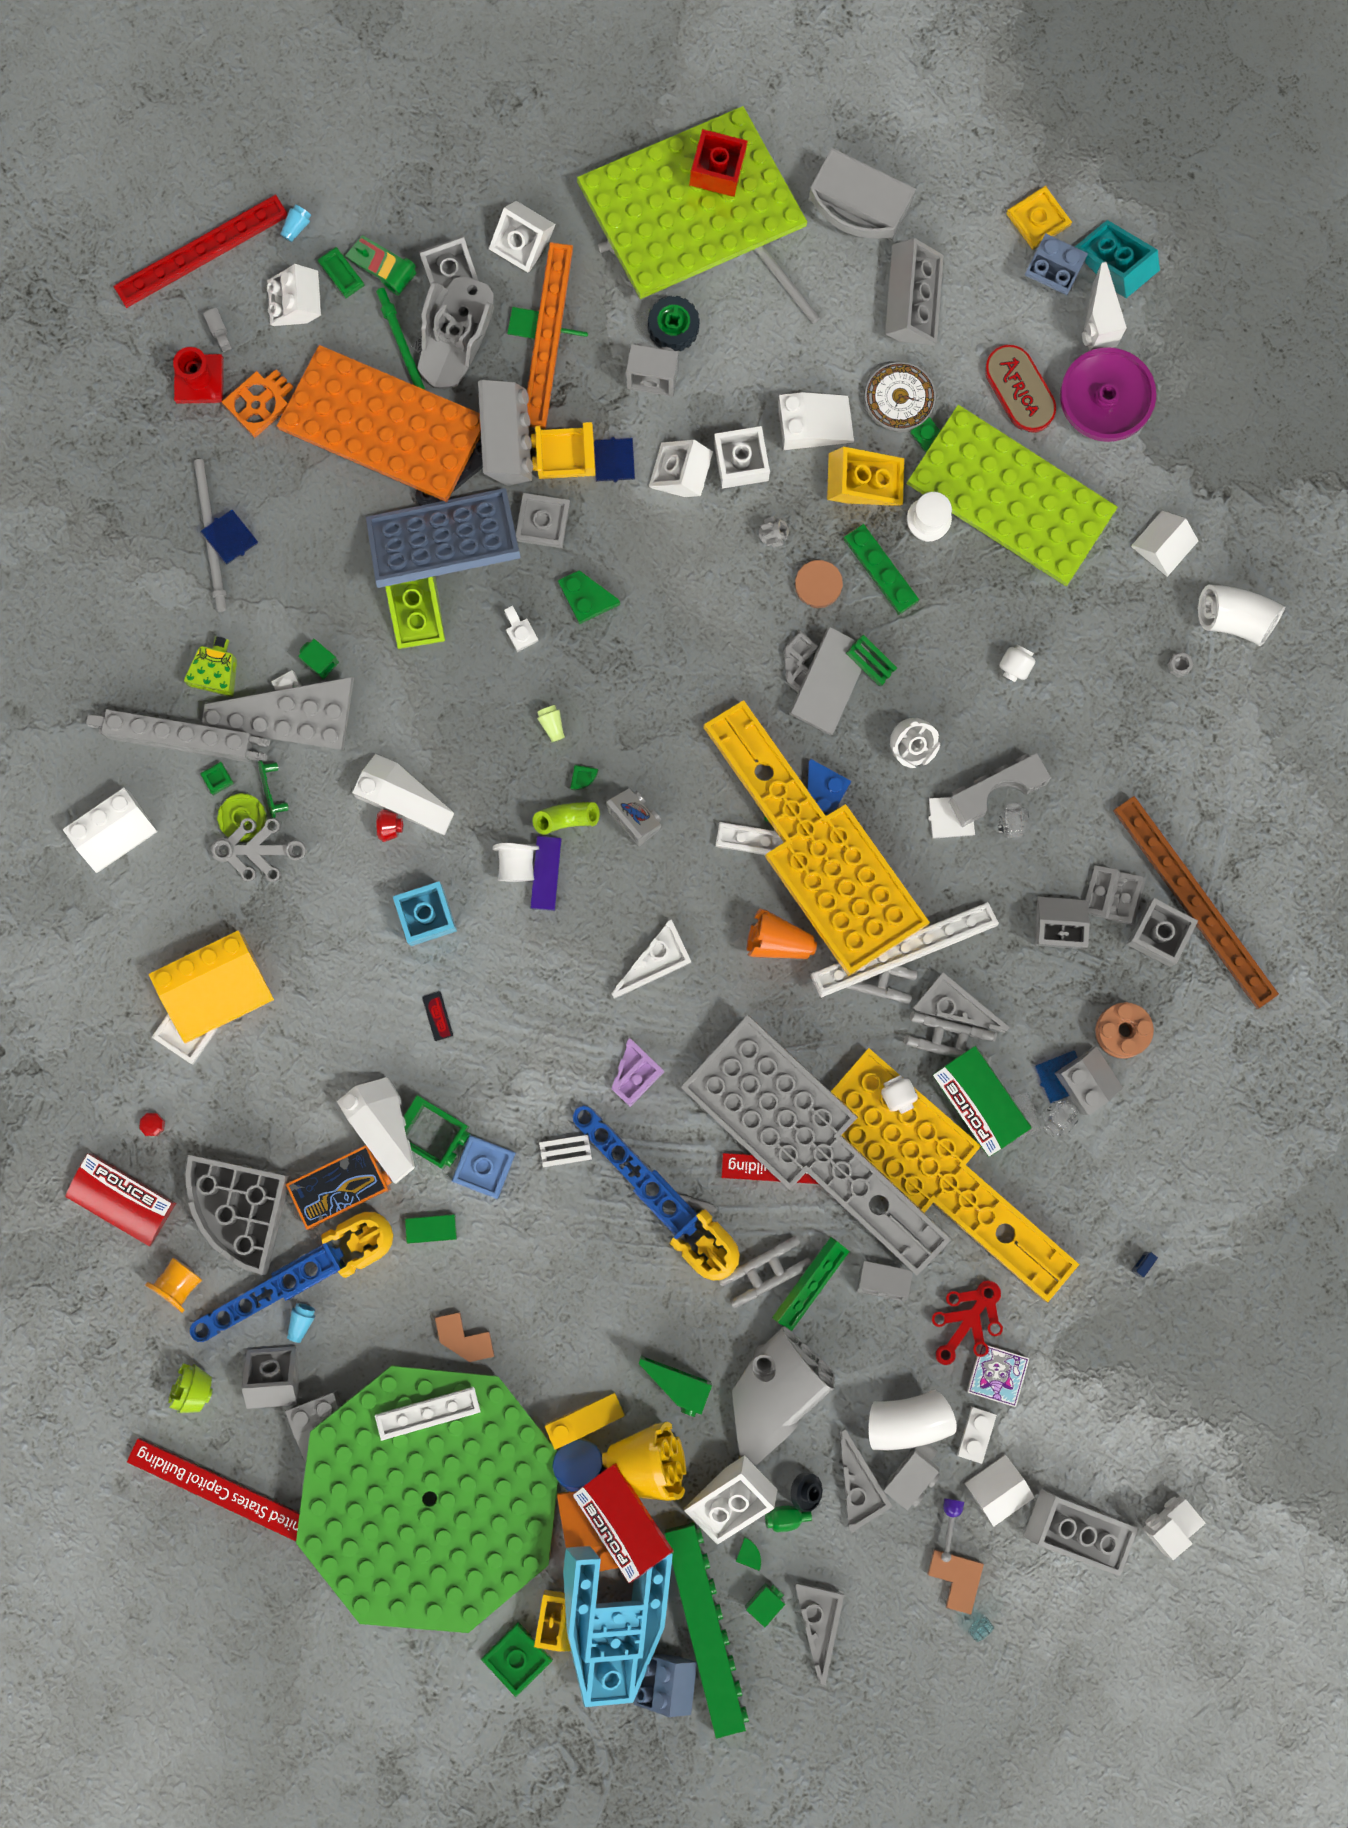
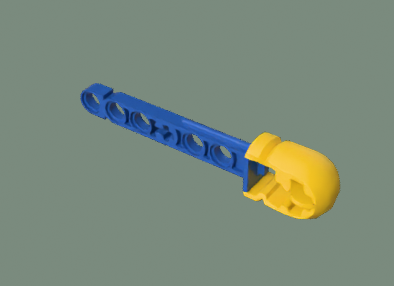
M588 1106L577 1108L573 1114L575 1125L585 1135H589L590 1141L635 1187L633 1190L635 1194L675 1235L670 1241L672 1247L676 1251H682V1257L702 1277L714 1281L723 1280L730 1276L738 1266L740 1254L736 1242L718 1222H712V1216L706 1209L697 1214L656 1170L651 1171L608 1124L601 1122L603 1119L593 1108ZM582 1110H587L591 1114V1121L588 1124H582L579 1121L578 1116ZM604 1128L607 1130L608 1138L605 1142H599L595 1138L597 1129ZM616 1146H621L625 1150V1156L621 1160H616L612 1156V1150ZM630 1155L633 1160L629 1162L634 1167L638 1165L641 1167L639 1170L640 1177L637 1175L632 1177L630 1175L632 1169L628 1165H625L624 1168L621 1166L630 1158ZM655 1182L658 1184L659 1193L656 1196L647 1194L646 1186L648 1183ZM672 1200L675 1202L676 1211L673 1214L664 1212L663 1204L665 1201ZM698 1220L703 1223V1228L709 1230L716 1238L715 1241L714 1238H707L703 1235L695 1243L698 1246V1254L704 1253L708 1257L707 1264L705 1263L706 1257H699L691 1249V1245L688 1242L685 1243L681 1238L684 1234L691 1236L697 1230L695 1223ZM714 1241L717 1246L723 1245L726 1251L722 1247L720 1249H717L716 1246L713 1244Z
M363 1212L337 1225L336 1230L330 1229L321 1235V1246L271 1273L273 1278L217 1308L212 1314L209 1313L192 1323L190 1327L191 1337L197 1342L207 1341L221 1333L222 1330L232 1327L281 1298L287 1301L336 1272L342 1277L347 1278L355 1273L356 1268L363 1269L379 1260L389 1251L392 1245L393 1232L389 1222L378 1213ZM362 1228L363 1233L357 1235L355 1231ZM351 1230L354 1233L351 1234L350 1240L346 1243L351 1253L354 1251L364 1252V1257L360 1259L355 1258L348 1262L346 1266L341 1258L344 1256L340 1247L336 1249L332 1240L340 1239L345 1235V1232ZM370 1244L371 1246H374L378 1244L377 1248L371 1247L364 1251L365 1245ZM307 1262H314L317 1265L318 1271L314 1276H309L305 1272ZM286 1274H291L295 1277L296 1284L293 1288H287L283 1284V1278ZM264 1287L267 1290H273V1293L270 1295L271 1300L265 1297L257 1301L256 1297L265 1292ZM242 1299H249L252 1302L250 1312L246 1313L240 1309L239 1304ZM220 1311H226L230 1314V1322L227 1325H223L218 1321ZM199 1323H204L208 1326L209 1333L206 1337H201L197 1334L196 1327Z

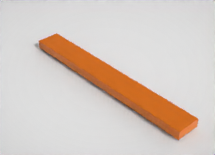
M552 242L549 244L527 388L529 402L527 403L528 415L530 417L529 427L540 426V428L546 429L573 245Z

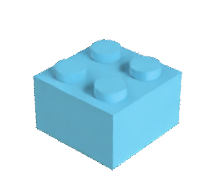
M440 881L393 896L407 943L410 946L457 932L446 894Z

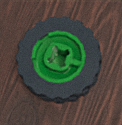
M671 295L667 296V298L659 299L657 303H654L652 310L650 309L648 334L650 333L651 341H654L657 347H668L674 351H683L685 348H689L692 342H695L699 332V313L693 303L691 304L688 299H683L681 296L672 297Z

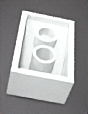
M1107 262L1101 264L1093 281L1084 331L1082 333L1083 343L1085 346H1088L1089 351L1097 348L1117 347L1127 328Z
M805 392L779 395L778 411L783 450L854 443L848 396Z
M744 1455L722 1470L684 1508V1511L718 1545L775 1508L777 1488Z

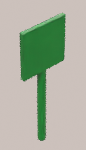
M512 307L507 334L535 339L539 311ZM561 328V333L588 336L587 332Z

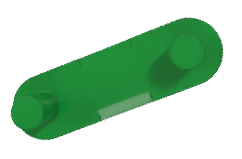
M259 760L258 767L270 815L272 818H276V813L289 810L287 802L274 805L267 782L266 773L278 771L277 762L263 764Z

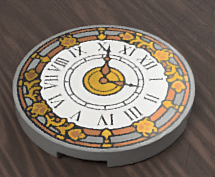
M894 362L879 368L869 379L864 395L865 407L870 418L878 426L880 425L888 430L895 431V433L910 432L930 417L936 401L935 387L927 373L918 366L906 362Z

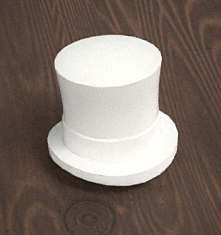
M928 492L922 495L919 500L910 506L907 513V524L911 533L925 542L935 541L943 537L949 530L952 521L950 501L945 495L938 492Z
M515 843L493 845V850L498 851L499 855L498 881L524 882L534 880L533 851L539 850L538 845Z

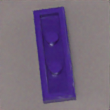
M537 836L536 845L539 846V850H536L531 909L555 911L561 838Z

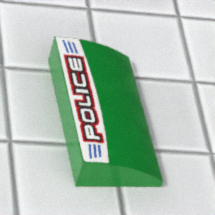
M976 1045L933 1074V1077L988 1157L1032 1129V1126Z

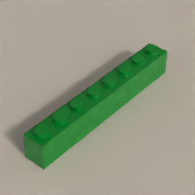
M692 1522L666 1529V1540L674 1551L672 1552V1564L715 1737L718 1739L746 1731L745 1723L749 1722L746 1706L740 1707L738 1697L743 1696L739 1680L734 1681L732 1671L736 1670L733 1655H727L725 1646L730 1645L726 1629L721 1630L719 1620L723 1619L720 1603L716 1605L714 1603L713 1594H717L714 1579H708L706 1569L711 1567L707 1553L702 1554L700 1544L704 1543L701 1528H695V1524Z

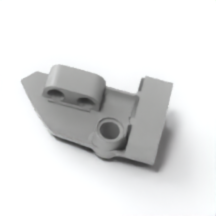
M782 1327L766 1344L756 1347L752 1360L732 1388L740 1458L745 1455L755 1465L759 1464L796 1429L799 1420L835 1387V1376L832 1369L786 1327ZM765 1357L768 1358L770 1361L761 1362L759 1361V1359Z

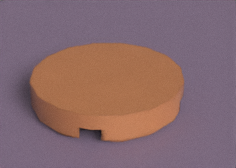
M814 560L805 564L798 571L795 580V590L799 599L813 608H825L833 604L840 596L843 587L842 576L838 568L824 560Z

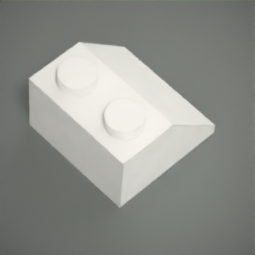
M515 201L504 207L489 250L524 271L530 272L547 247L556 224Z
M695 440L661 443L649 487L682 497L701 496L713 451Z

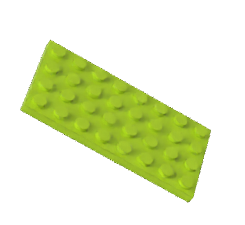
M959 404L906 483L923 495L928 492H938L945 495L951 503L952 514L1064 586L1069 584L1118 508L1107 499Z

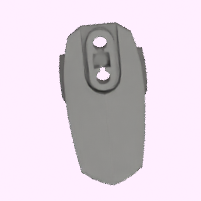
M466 276L453 279L447 288L432 282L421 314L423 322L421 328L422 351L418 371L434 388H450L459 385L470 367L486 334L494 310V293L487 284ZM476 290L477 293L475 295H470L469 291ZM466 308L469 314L465 317L460 316L461 312L465 311Z

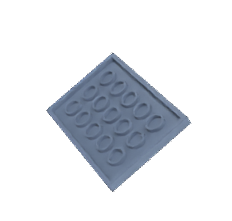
M506 488L450 499L447 502L441 501L366 517L377 588L521 558Z

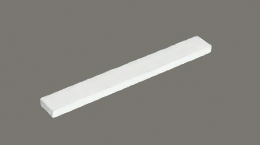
M987 902L921 929L850 976L846 974L839 963L811 973V978L822 998L998 926L999 922Z

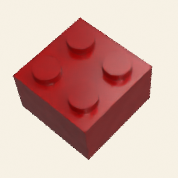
M702 129L691 169L689 186L735 197L748 141Z

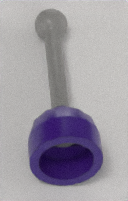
M944 1498L943 1509L946 1515L949 1516L945 1550L941 1555V1559L944 1562H949L951 1560L949 1552L954 1518L963 1512L964 1502Z

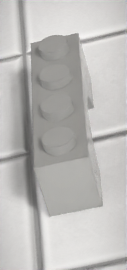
M1037 753L1032 756L1025 754L1018 758L1016 764L1008 767L1006 764L995 770V775L989 778L984 775L973 782L974 785L967 789L965 786L958 788L952 792L953 796L949 803L962 827L984 817L987 812V797L993 790L1008 786L1016 788L1027 795L1047 785L1051 777Z

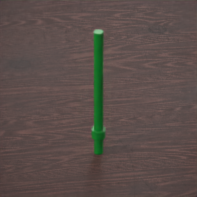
M379 288L376 293L382 305V314L388 320L413 385L425 390L397 320L395 306L390 302L385 288Z

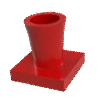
M185 347L179 350L173 359L174 401L176 404L222 403L224 357L222 354H204L196 347Z

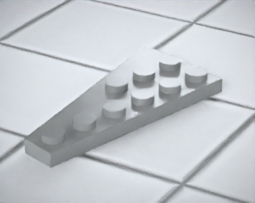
M344 678L204 704L202 725L250 733L251 736L344 750L354 678Z

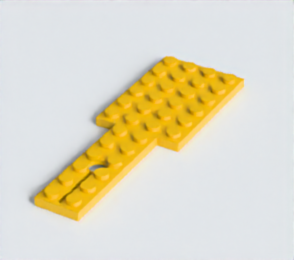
M744 700L704 724L703 728L784 842L765 855L766 859L848 976L930 923L848 806L845 804L825 816ZM760 764L770 766L773 770V777L767 781H762L756 777L755 768Z
M868 1048L831 1090L836 1097L858 1116L842 1136L924 1213L932 1204L937 1206L1041 1299L1049 1302L1080 1264L966 1165L981 1145L916 1088L914 1089L918 1099L912 1103L913 1109L900 1114L899 1110H889L881 1091L885 1087L884 1083L900 1075ZM1001 1224H1009L1014 1229L1015 1236L1009 1243H1002L996 1237V1230Z

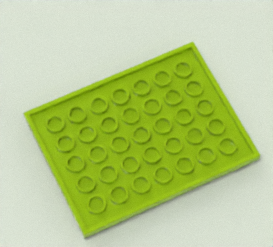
M744 106L577 177L580 189L639 299H643L807 226L805 216ZM702 129L748 141L735 197L689 186L691 169Z

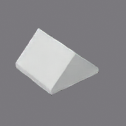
M1161 511L1131 547L1168 577L1197 544L1198 539L1186 518Z
M1006 1455L964 1483L993 1527L1035 1498L1024 1478Z

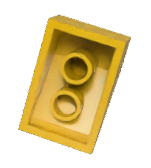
M844 446L829 453L827 500L847 504L903 505L904 458Z

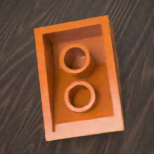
M577 1491L557 1493L566 1548L590 1546L601 1559L599 1572L619 1568L572 1496Z

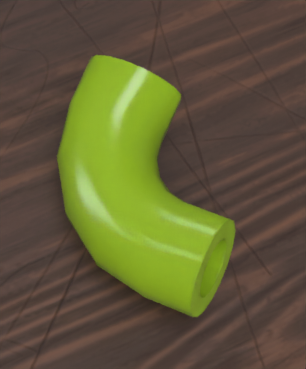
M576 802L548 807L534 814L533 826L538 833L543 835L567 827L595 826L600 817L599 807L595 802Z

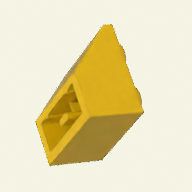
M544 1590L534 1647L559 1652L571 1651L566 1627L565 1593Z

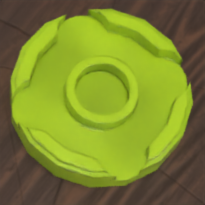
M238 793L232 795L218 809L217 821L219 828L228 838L240 827L242 820L246 818L255 820L257 825L255 831L246 833L239 842L250 841L265 826L267 820L265 807L257 798L250 794ZM246 821L244 824L245 828L251 830L252 823Z

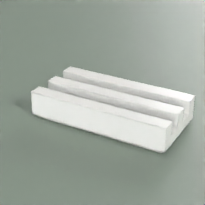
M588 1135L539 1143L543 1167L592 1160ZM580 1141H584L585 1144L583 1146L546 1151L545 1147ZM586 1150V1155L547 1161L548 1156Z

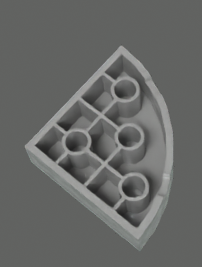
M188 1155L185 1173L186 1188L191 1214L200 1232L217 1252L221 1253L232 1263L260 1275L268 1274L288 1190L286 1184L290 1182L291 1176Z

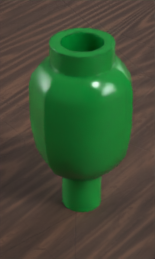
M777 1506L765 1514L766 1527L772 1528L775 1532L792 1531L797 1529L802 1522L812 1521L811 1511L801 1512L794 1506Z

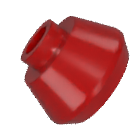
M382 809L377 813L376 828L378 839L382 842H387L397 838L399 833L403 832V819L398 818L397 813Z

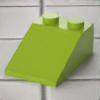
M435 576L385 586L398 649L445 641Z

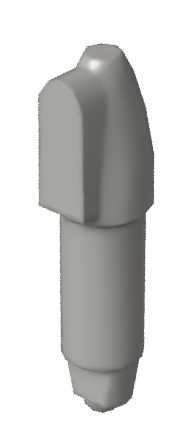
M680 1195L692 1209L699 1211L706 1209L709 1213L717 1211V1208L710 1203Z

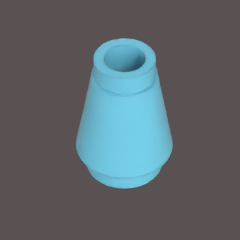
M295 204L293 209L290 208L280 235L293 242L294 238L310 223L309 218L311 214Z
M296 1303L295 1308L291 1310L287 1339L301 1343L302 1338H304L316 1317L313 1307L303 1303Z

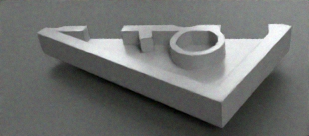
M945 973L938 977L912 1008L915 1012L1005 1033L1010 1028Z
M796 1582L795 1588L818 1682L826 1685L844 1593Z

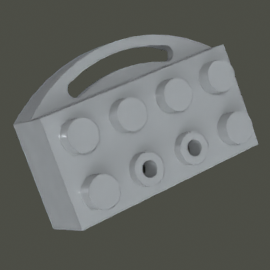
M831 148L810 188L809 201L813 202L816 209L828 222L846 233L870 239L887 238L892 241L913 202L916 189ZM830 211H832V212L838 214L840 217L844 218L845 220H847V221H849V222H851V223H854V224H856V225H860V226H862V227H858V226H854V225H852V224H849V223H847V222H845V221L839 219L837 216H835V215H834L833 213H831Z

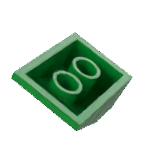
M642 1355L640 1356L638 1364L673 1402L681 1407L682 1413L695 1417L696 1413L702 1415L712 1387L711 1381Z

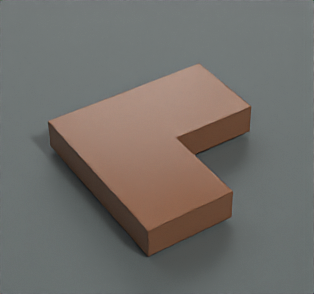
M934 1549L927 1574L951 1582L946 1608L971 1615L984 1564L951 1554L949 1562H944L941 1559L943 1551Z

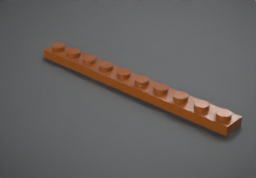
M1133 796L1114 809L1115 815L1187 914L1198 920L1196 926L1256 1009L1261 1008L1278 996L1279 993L1136 797Z

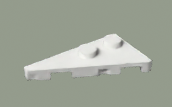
M672 920L666 923L665 927L654 938L625 977L618 983L611 993L614 999L692 963Z

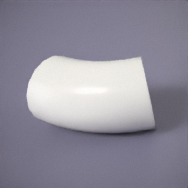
M1207 585L1202 590L1199 598L1198 617L1201 626L1207 631H1218L1236 635L1261 646L1276 627L1285 610V606L1247 590L1223 585Z
M936 1390L902 1400L874 1401L871 1406L869 1441L873 1450H897L918 1447L954 1435L956 1432V1420L951 1406L946 1398Z

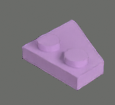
M629 1038L626 1043L627 1047L623 1059H621L618 1067L617 1077H615L611 1089L631 1107L664 1073V1070Z

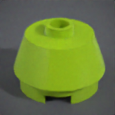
M183 1363L178 1370V1373L182 1374V1376L177 1378L175 1385H172L168 1399V1403H170L169 1408L176 1410L177 1413L200 1412L204 1404L208 1403L213 1391V1388H211L212 1377L196 1364L191 1366Z

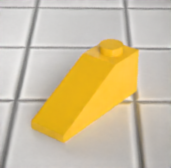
M612 1393L546 1423L545 1428L555 1450L624 1417L625 1414L616 1393Z

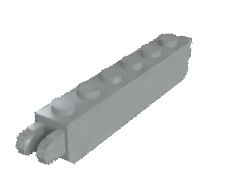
M107 709L106 712H102V716L88 715L86 722L89 727L99 729V734L112 740L249 762L250 759L266 761L267 755L261 752H252V746L268 747L270 745L269 740L253 737L250 733Z

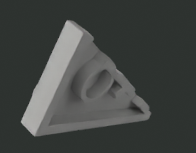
M846 1429L840 1431L848 1527L852 1533L893 1506Z

